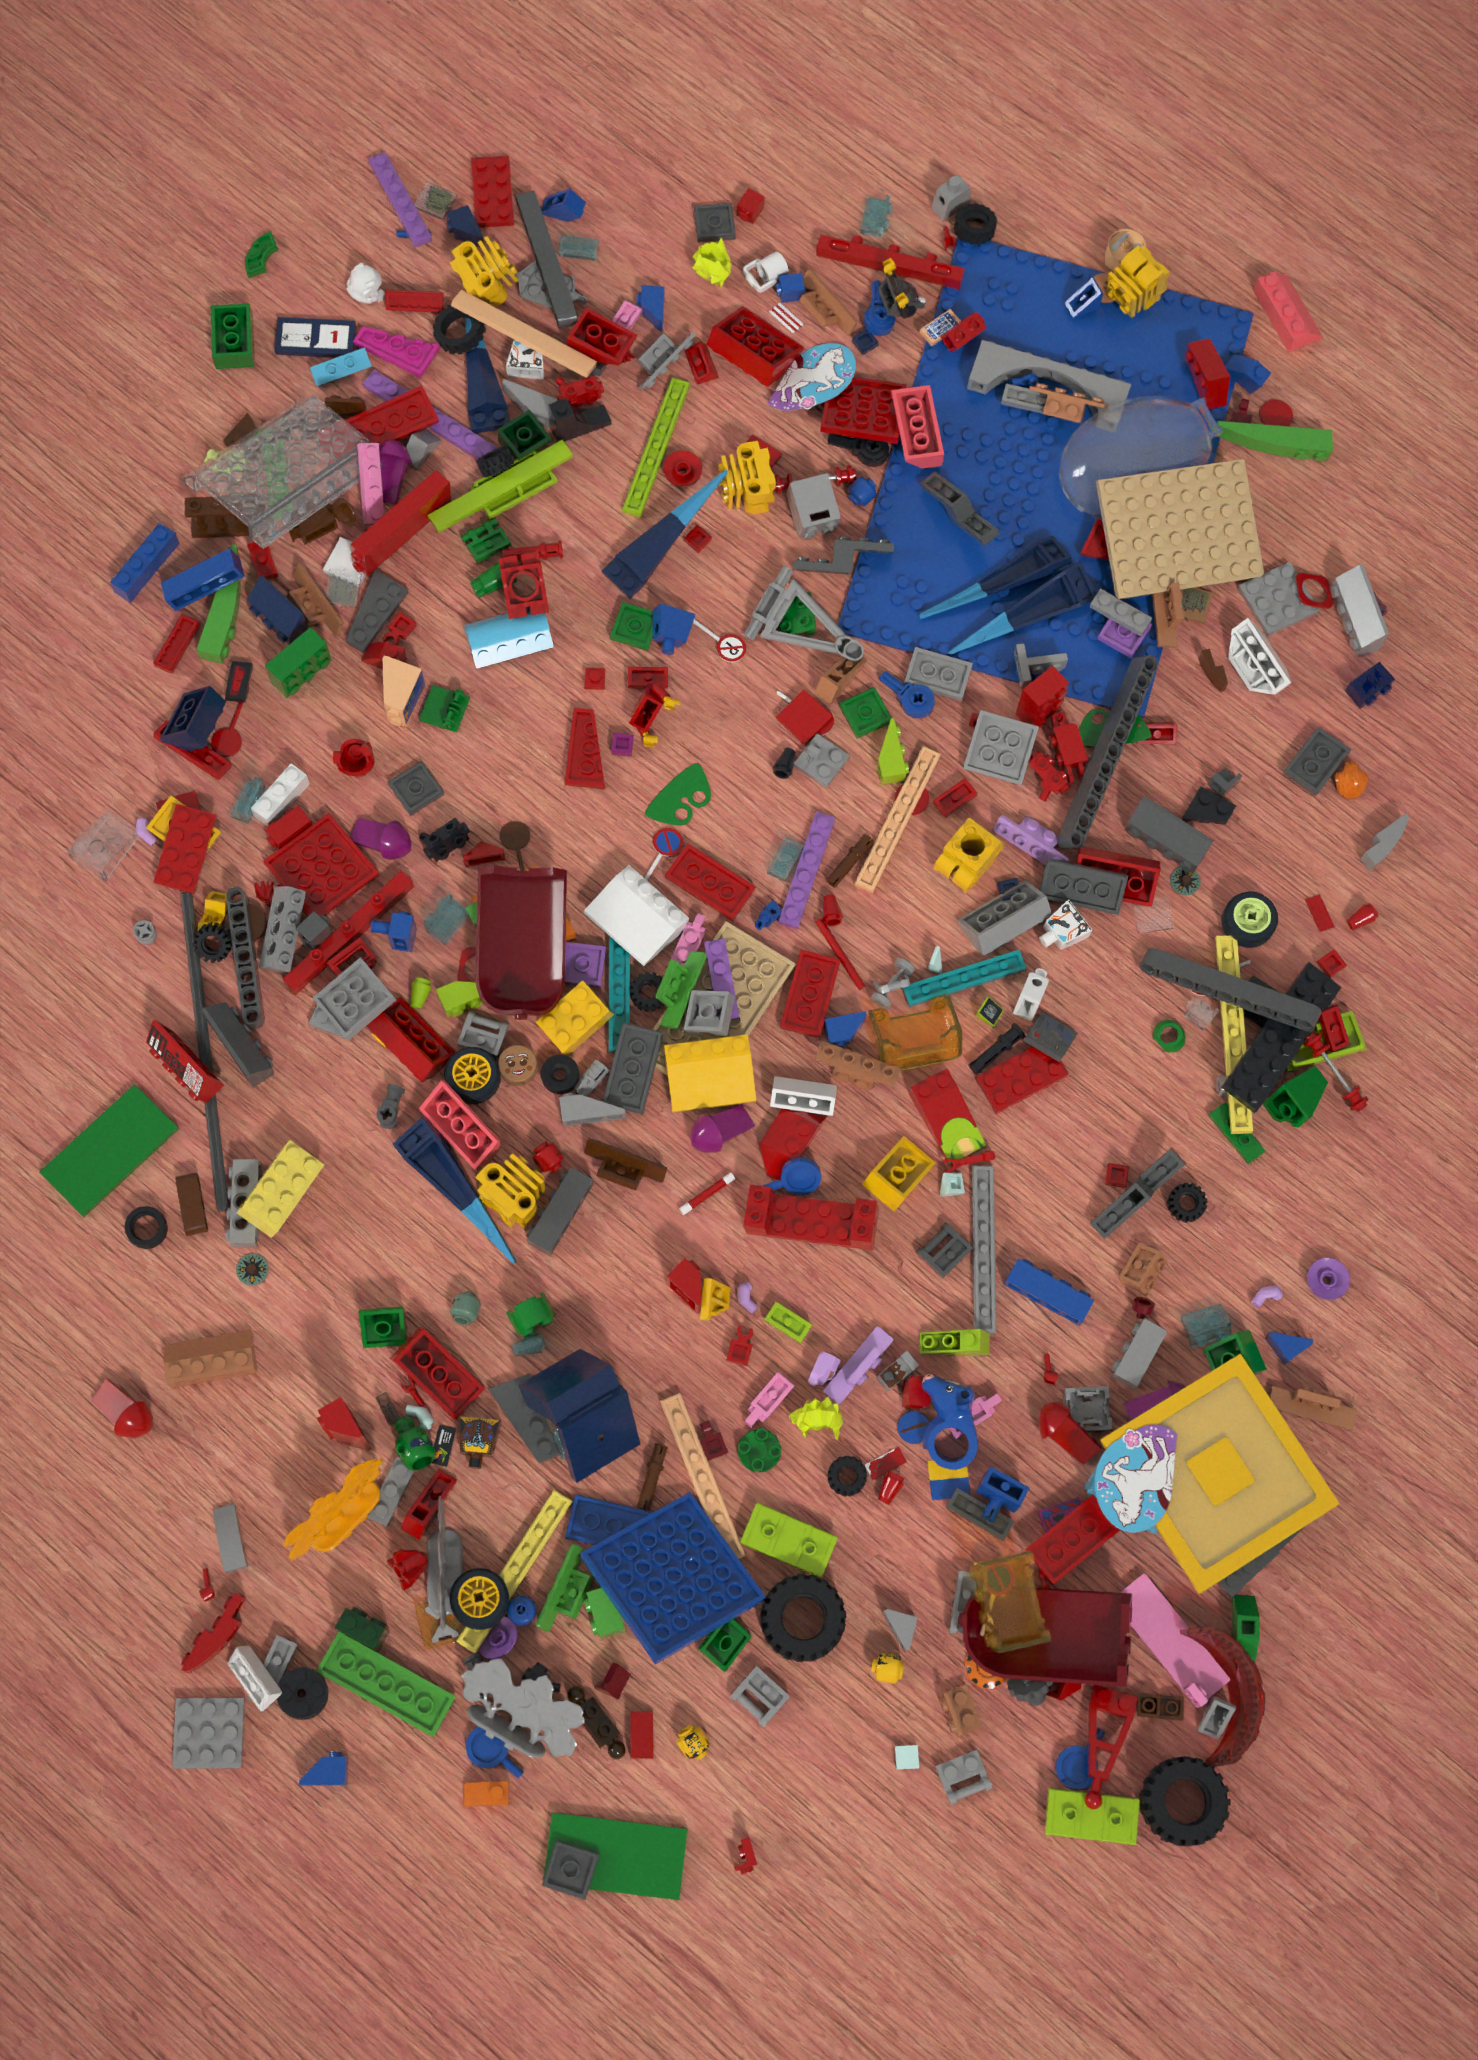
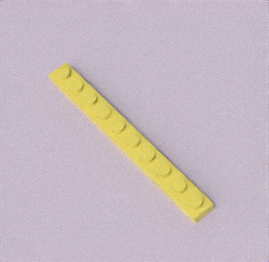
M1216 936L1218 971L1240 978L1237 940L1231 936ZM1220 1001L1227 1079L1246 1051L1243 1008ZM1228 1093L1231 1134L1252 1133V1111Z

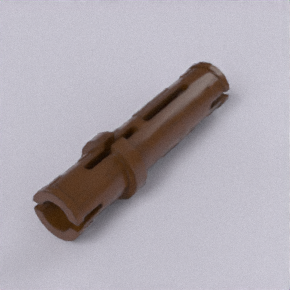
M864 834L857 844L849 849L847 856L830 876L826 878V882L833 888H836L858 860L864 858L863 854L874 843L873 839Z
M655 1443L651 1460L647 1463L648 1471L636 1506L646 1511H650L660 1472L664 1470L662 1465L668 1449L667 1446H662L658 1443Z

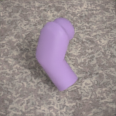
M140 817L136 821V833L152 846L158 838L146 829L150 823L149 820L145 817Z
M746 1281L739 1284L737 1288V1301L749 1313L753 1314L759 1306L750 1299L752 1285Z
M1276 1285L1262 1287L1251 1303L1255 1307L1260 1308L1267 1298L1280 1300L1283 1292Z

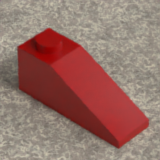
M438 1469L406 1513L401 1530L420 1540L438 1513L439 1496L445 1502L457 1479Z

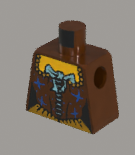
M459 1416L460 1452L462 1455L470 1456L468 1468L481 1469L483 1457H493L501 1430V1420Z

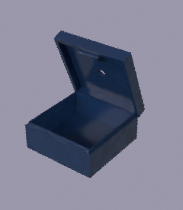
M582 1349L575 1351L518 1385L527 1407L556 1423L571 1478L576 1483L640 1445L628 1393L620 1386L612 1366ZM601 1434H604L601 1439H598Z

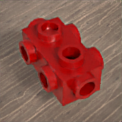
M595 375L576 382L571 381L567 383L562 377H558L555 381L560 386L559 395L557 396L558 401L567 398L569 404L576 408L582 404L597 401L601 398V394L605 392L602 382H598Z
M1038 750L1030 757L1031 761L1029 764L1042 778L1040 785L1044 789L1039 797L1040 800L1046 802L1051 791L1056 795L1058 793L1062 795L1071 787L1066 781L1068 776L1061 769L1057 771L1053 767L1055 762L1048 754L1044 756Z

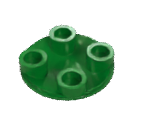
M764 1428L749 1431L741 1438L738 1445V1457L747 1469L753 1472H766L775 1467L779 1462L781 1445L773 1433Z

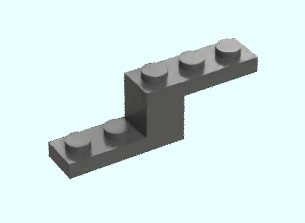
M933 472L920 483L922 489L945 506L951 521L983 546L999 535L998 529L974 511L968 496L937 472Z
M840 536L838 540H834L832 563H829L827 559H817V562H809V558L799 557L797 561H793L792 570L851 575L854 551L893 554L894 544H890V540L879 539L878 543L870 542L868 538H858V541H850V537Z
M1171 1147L1128 1185L1123 1193L1093 1219L1090 1224L1104 1239L1107 1238L1152 1197L1153 1193L1179 1171L1186 1162Z
M1303 1528L1228 1575L1217 1584L1230 1598L1233 1597L1280 1553L1279 1551Z

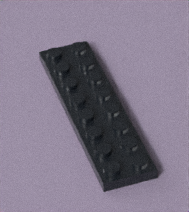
M1308 962L1285 994L1314 1004L1322 1011L1328 1008L1341 987ZM1268 1018L1221 1088L1253 1113L1257 1112L1305 1042V1038L1311 1032Z

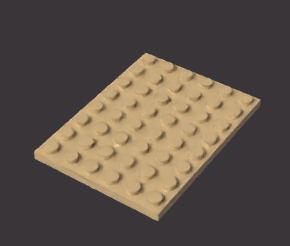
M1244 459L1096 481L1116 598L1126 599L1167 592V588L1171 583H1179L1180 590L1254 579L1264 575Z

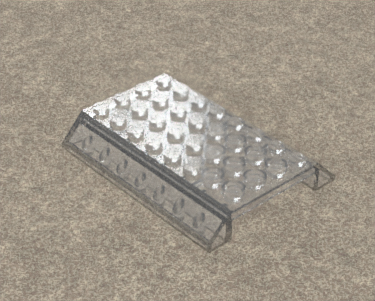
M315 395L305 396L183 476L182 480L195 492L202 487L248 526L249 537L264 549L360 482L357 444L370 442L330 407H326L325 403Z

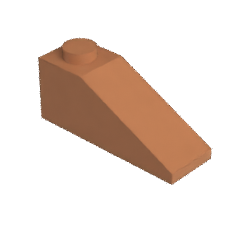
M842 657L822 675L814 693L831 704L862 669L867 659L862 657L859 661H851Z

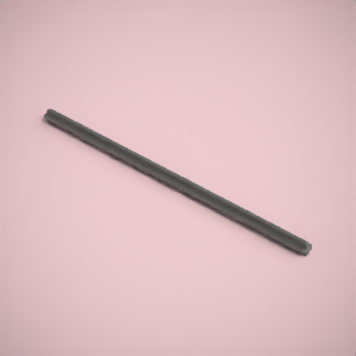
M189 892L181 893V904L199 1059L213 1073L208 1024L201 1009L206 1007L201 964L198 957L199 952L195 953L194 949L196 947H193V939L197 933L193 895ZM215 1094L205 1103L216 1207L219 1212L227 1211L229 1203Z

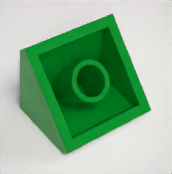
M403 1306L359 1310L363 1348L398 1346L407 1340L406 1314Z
M733 1619L710 1632L699 1646L698 1652L722 1671L726 1672L752 1636Z

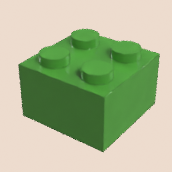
M599 1588L586 1592L588 1598L584 1599L587 1613L593 1614L594 1620L590 1621L594 1636L599 1635L601 1640L624 1633L625 1627L622 1617L604 1590Z

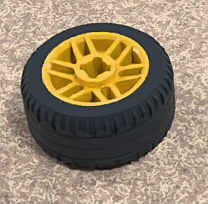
M466 1047L455 1052L447 1061L444 1070V1078L447 1084L466 1104L471 1105L489 1100L498 1090L501 1081L500 1069L495 1057L488 1051L478 1047Z
M475 1568L461 1574L453 1583L449 1596L450 1607L455 1618L467 1628L474 1630L491 1628L499 1623L507 1612L509 1605L507 1586L497 1573L489 1569ZM476 1596H483L484 1600L476 1602L475 1598Z

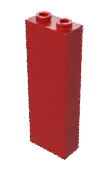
M435 470L351 543L352 566L359 573L362 572L365 576L370 575L430 522L428 519L429 514L451 502L450 482Z

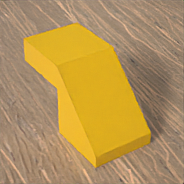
M211 891L205 899L204 915L198 922V930L204 924L207 926L210 922H212V925L216 922L219 923V927L224 925L228 911L226 893Z

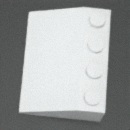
M630 865L617 874L583 912L643 966L683 933L689 921L687 915Z

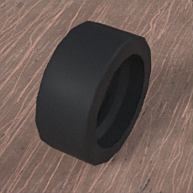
M149 1206L138 1207L127 1216L124 1224L125 1234L130 1242L142 1249H151L160 1245L168 1232L167 1221L157 1209ZM142 1216H152L159 1224L157 1234L149 1240L139 1239L134 1233L133 1227L135 1222Z

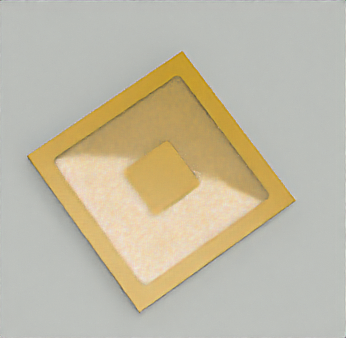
M1241 1354L1100 1440L1104 1448L1107 1449L1112 1443L1122 1438L1128 1429L1135 1431L1143 1426L1152 1424L1165 1426L1177 1434L1171 1499L1165 1514L1155 1524V1527L1198 1594H1201L1340 1504Z

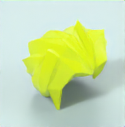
M720 238L719 243L708 242L698 248V251L692 256L696 262L691 268L700 277L710 281L711 284L722 287L724 281L731 273L732 262L726 251L723 239Z
M829 1397L822 1402L817 1398H814L811 1402L807 1400L803 1407L789 1415L791 1423L798 1426L804 1437H807L809 1429L818 1431L827 1427L833 1430L837 1440L839 1438L843 1418L838 1403L832 1404Z

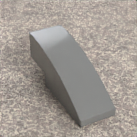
M1407 813L1376 834L1372 839L1371 844L1373 847L1366 851L1360 859L1370 872L1381 864L1401 838L1409 818Z
M235 1504L213 1509L224 1572L228 1574L249 1568Z

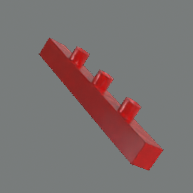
M820 234L816 247V256L883 272V262L891 258L896 266V269H894L896 275L959 290L964 278L965 268L936 262L937 256L933 253H927L925 259L899 253L900 247L895 244L889 245L888 250L864 245L863 238L857 235L853 236L851 241Z
M400 871L283 978L284 984L297 995L328 966L327 961L364 934L371 927L373 919L379 920L414 888L413 881Z

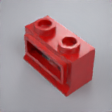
M359 937L327 961V965L331 972L338 977L342 973L338 966L345 961H349L361 949L367 954L363 960L371 970L375 967L377 959Z

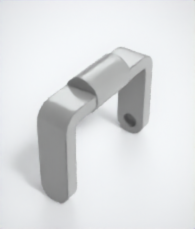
M903 973V980L881 986L875 981L873 985L878 993L883 994L910 986V980Z

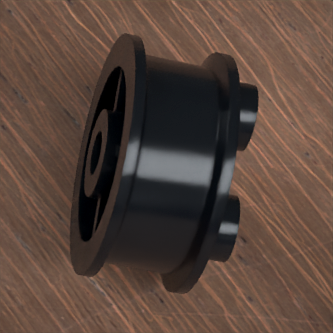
M306 1667L292 1669L278 1683L282 1693L277 1698V1702L282 1711L294 1719H311L317 1716L326 1706L328 1701L327 1684L323 1677L313 1669ZM302 1690H306V1695L301 1698L299 1693Z

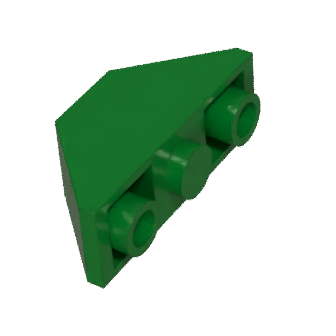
M1234 1595L1232 1597V1642L1244 1654L1249 1664H1255L1260 1640V1616L1256 1598L1249 1595Z

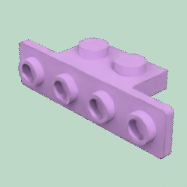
M1001 815L993 828L994 832L1044 865H1046L1047 857L1069 861L1068 857L1054 849L1058 844V836L1028 816L1018 825L1004 815Z
M877 1326L823 1392L840 1405L857 1384L861 1386L868 1378L866 1373L869 1369H875L882 1361L880 1356L893 1342V1338Z

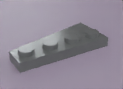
M375 569L346 639L347 644L364 654L369 643H372L409 593L408 589Z
M529 1374L489 1388V1392L539 1464L559 1456L546 1418L527 1407L518 1387L519 1384L531 1378Z

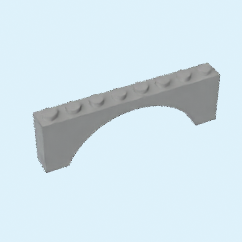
M982 340L969 377L967 389L987 394L997 385L1009 381L1010 378L1034 373L1038 378L1049 379L1068 387L1074 392L1083 393L1087 399L1092 400V396L1103 398V402L1108 403V408L1087 405L1094 416L1097 428L1116 433L1131 384L1123 380L1109 378L1103 374L1092 373L1086 369L1075 368L1066 363H1058L1049 358L1038 357L1029 352H1021L1012 347H1004L992 341Z

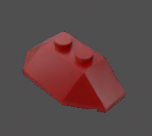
M782 1108L760 1142L766 1175L774 1180L781 1179L782 1167L787 1161L804 1155L828 1115Z

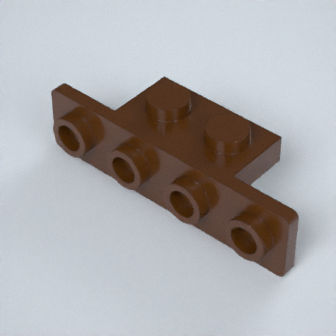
M592 1138L587 1140L584 1153L602 1160L597 1172L598 1177L635 1191L643 1176L663 1183L667 1172L666 1166Z

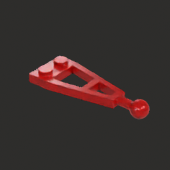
M1099 1685L1093 1686L1088 1708V1777L1093 1778L1091 1791L1085 1795L1084 1802L1092 1810H1096L1102 1805L1103 1799L1100 1794L1102 1781L1106 1782L1109 1778L1134 1719L1138 1699L1137 1696ZM1097 1711L1125 1718L1115 1745L1096 1739ZM1096 1749L1111 1753L1104 1771L1096 1769Z

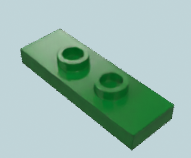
M1226 1102L1208 1115L1247 1164H1250L1265 1152L1264 1148L1251 1133L1231 1134L1229 1105Z

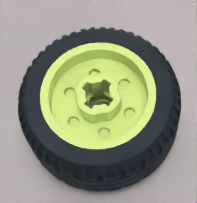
M1251 891L1240 893L1228 902L1222 913L1221 923L1226 936H1231L1237 940L1239 946L1245 948L1261 946L1271 938L1277 928V909L1272 901L1261 893Z

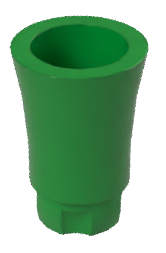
M499 561L485 572L479 574L477 578L470 581L478 598L503 588ZM516 577L513 579L512 584L517 582Z

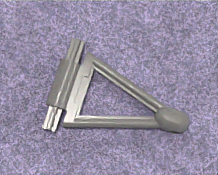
M783 566L776 580L770 582L751 615L753 619L744 636L754 641L764 624L766 626L760 638L836 653L848 660L859 661L864 655L863 646L858 641L848 637L795 579L792 580L787 590L784 589L794 571ZM796 596L837 639L836 643L776 631Z

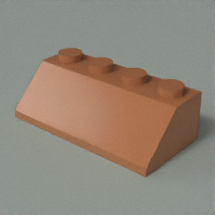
M252 1330L165 1345L164 1369L166 1384L170 1388H177L258 1373Z

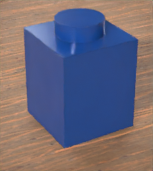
M802 273L779 276V283L776 284L777 296L780 295L781 303L799 301L801 296L805 294Z

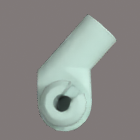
M407 1404L405 1415L417 1417L421 1423L420 1427H423L425 1430L431 1429L433 1417L428 1409Z

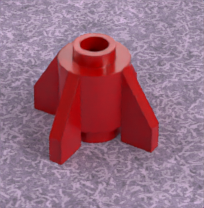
M398 1550L392 1554L393 1558L387 1560V1564L394 1569L397 1577L400 1579L403 1591L410 1588L422 1572L427 1569L428 1559L423 1552L418 1550Z

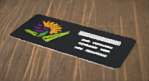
M439 1426L434 1445L436 1455L432 1464L445 1467L448 1465L456 1428Z

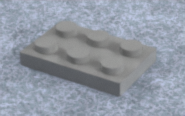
M915 647L904 684L906 685L910 682L912 685H924L933 694L962 702L973 663Z

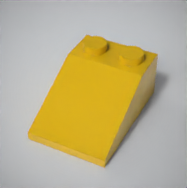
M903 1136L871 1171L862 1185L895 1212L936 1162Z

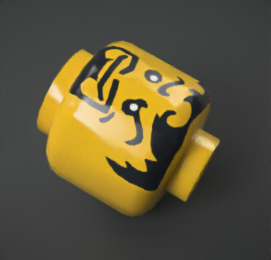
M881 1652L878 1659L873 1658L871 1672L875 1673V1678L879 1682L896 1684L898 1679L902 1680L905 1662L901 1661L900 1655Z
M691 1724L678 1733L677 1745L687 1759L696 1758V1760H700L707 1755L710 1740L700 1726H693Z

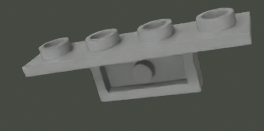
M692 332L687 335L677 347L665 333L661 334L636 360L649 374L638 386V390L640 391L645 387L649 389L656 382L654 378L658 374L659 376L663 375L668 370L667 365L670 361L674 363L681 356L679 352L682 349L686 350L692 345L693 341L691 339L696 334Z

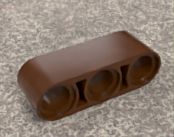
M198 1173L175 1177L186 1236L208 1232Z

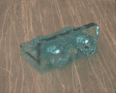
M887 195L886 201L867 198L860 234L882 238L884 230L888 231L890 219H887V214L891 215L893 203H890L891 195Z
M254 777L252 782H245L230 813L232 818L247 824L250 823L253 816L251 807L258 801L266 789L262 779Z
M448 894L446 898L440 899L434 913L428 914L425 918V931L446 945L469 915L466 908L453 900V896Z
M1221 1303L1181 1316V1322L1189 1336L1191 1348L1203 1346L1215 1340H1222L1231 1335V1321Z

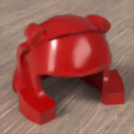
M356 738L345 741L341 745L340 751H334L333 762L337 765L338 770L345 775L355 777L365 776L369 773L375 764L371 743Z

